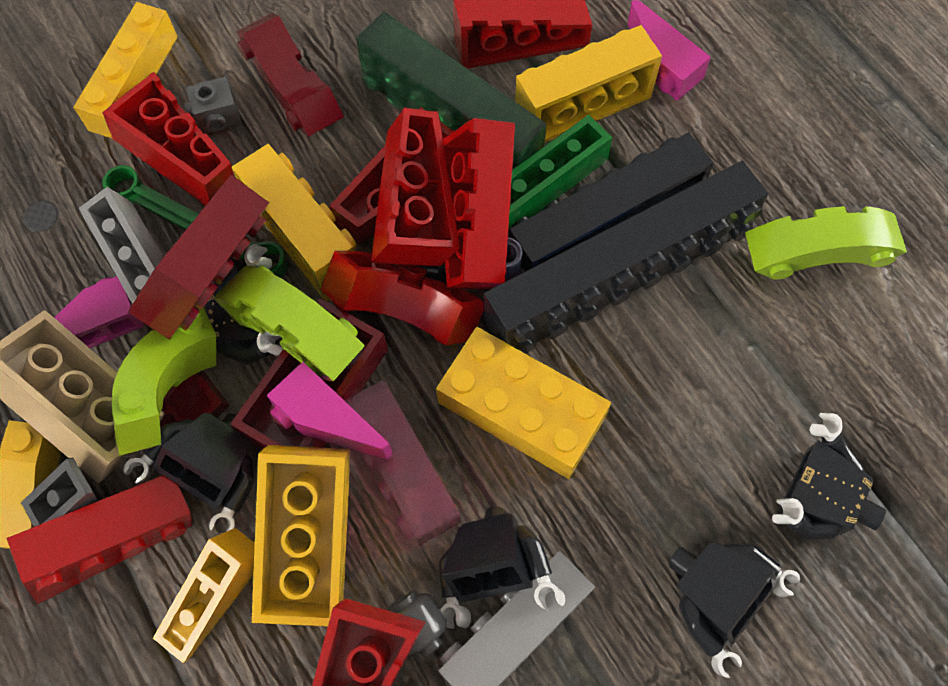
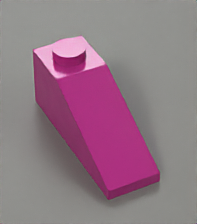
M633 0L627 23L629 29L639 25L643 26L662 55L655 83L662 92L668 93L678 101L704 78L711 57L641 1Z
M117 276L103 278L95 285L83 289L54 317L89 348L145 326L142 321L128 313L132 302Z
M304 362L267 395L274 406V409L270 411L271 415L286 430L293 425L302 435L386 460L393 454L390 444Z

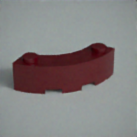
M271 13L236 31L240 38L237 46L246 61L252 59L265 83L284 109L285 116L294 131L300 129L309 137L344 118L329 85L325 84L313 70L309 71L298 62L302 59L301 53L279 15Z

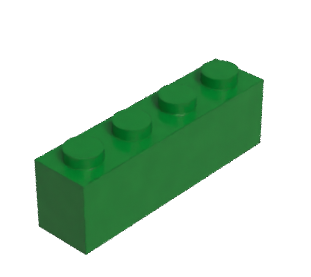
M589 114L512 170L508 235L509 229L517 220L526 216L530 218L536 215L547 204L556 200L608 161L613 137Z

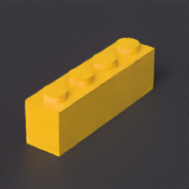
M136 2L73 107L88 131L112 138L102 112L151 73L155 72L157 74L178 37L166 10Z

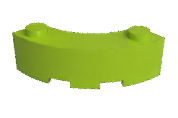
M845 206L817 209L814 211L812 218L792 221L791 216H787L745 232L755 272L774 280L787 278L798 270L834 263H860L871 267H883L893 263L896 260L895 257L907 253L895 214L884 209L867 206L862 209L863 213H847Z
M262 265L258 268L244 266L213 298L240 325L252 328L261 334L267 331L271 335L275 336L277 334L283 338L279 342L281 347L300 363L304 362L322 380L334 381L365 346L356 337L358 331L350 322L344 318L337 320L309 296L285 280L277 277Z
M204 308L199 310L200 313L187 331L179 327L169 340L157 331L152 330L131 349L123 360L116 374L111 399L119 456L161 445L159 417L163 407V399L172 386L177 387L190 376L216 366V334Z

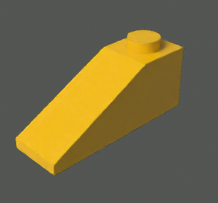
M9 420L0 446V548L10 549L7 537L34 527L21 502L58 467L62 453L27 422Z
M234 528L210 538L153 637L154 640L181 662L185 663L190 659L249 582L254 573L255 542Z

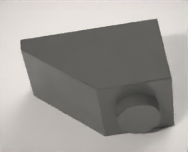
M74 457L66 459L21 504L35 527L95 503L98 500Z

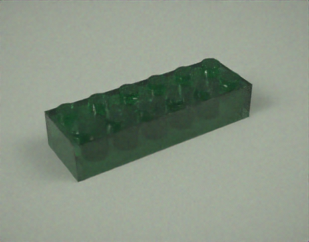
M383 11L356 37L364 83L371 90H378L388 97L389 101L396 108L419 109L422 107L426 111L438 112L439 120L453 131L473 118L515 123L512 170L544 147L545 122Z

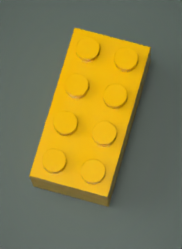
M639 25L630 30H622L615 36L603 41L590 43L583 49L569 55L558 56L553 61L537 68H529L516 76L514 117L532 148L551 141L588 114L595 121H598L650 99L662 55L643 26Z
M266 144L233 165L232 170L236 179L270 202L261 214V216L267 219L264 225L323 300L329 302L331 299L320 289L334 251H354L357 244L345 228L340 231L334 224L336 219L325 203L318 205L314 200L315 194L309 183L303 177L299 180L292 173L294 168L283 152L277 155L273 148Z
M479 327L475 328L436 387L437 400L440 405L567 479H570L606 418L612 403Z
M267 445L258 453L252 623L328 626L333 607L344 599L350 449Z

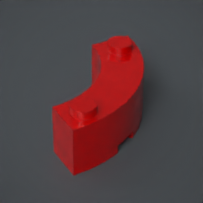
M334 251L320 290L333 301L337 308L343 311H370L403 320L428 332L436 341L444 345L467 342L477 327L484 312V302L468 290L447 289L444 283L426 277L427 269L416 265L397 264L394 266L391 264L371 263L372 253Z

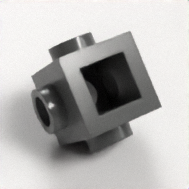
M227 76L210 81H202L186 87L189 101L184 102L186 113L188 112L193 117L203 134L219 132L224 128L242 124Z

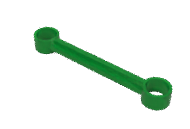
M115 166L107 171L103 177L104 189L109 187L113 191L120 181L125 179L134 180L133 185L128 190L118 194L131 201L132 204H137L184 230L199 215V213L145 186L136 171L129 166ZM251 241V243L248 245V247H249L250 245H253V244H256V243H254V242ZM272 241L257 243L256 245L267 248V252L263 256L267 254L280 256L278 264L269 270L277 277L282 278L288 268L282 248ZM246 250L243 252V254H242V255L240 256V258H239V259H241L242 261H245L244 255H245Z

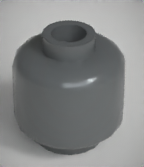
M412 590L387 608L388 611L426 621L409 655L420 652L424 657L442 645L443 640L440 636L447 627V620L429 594H417L415 590Z

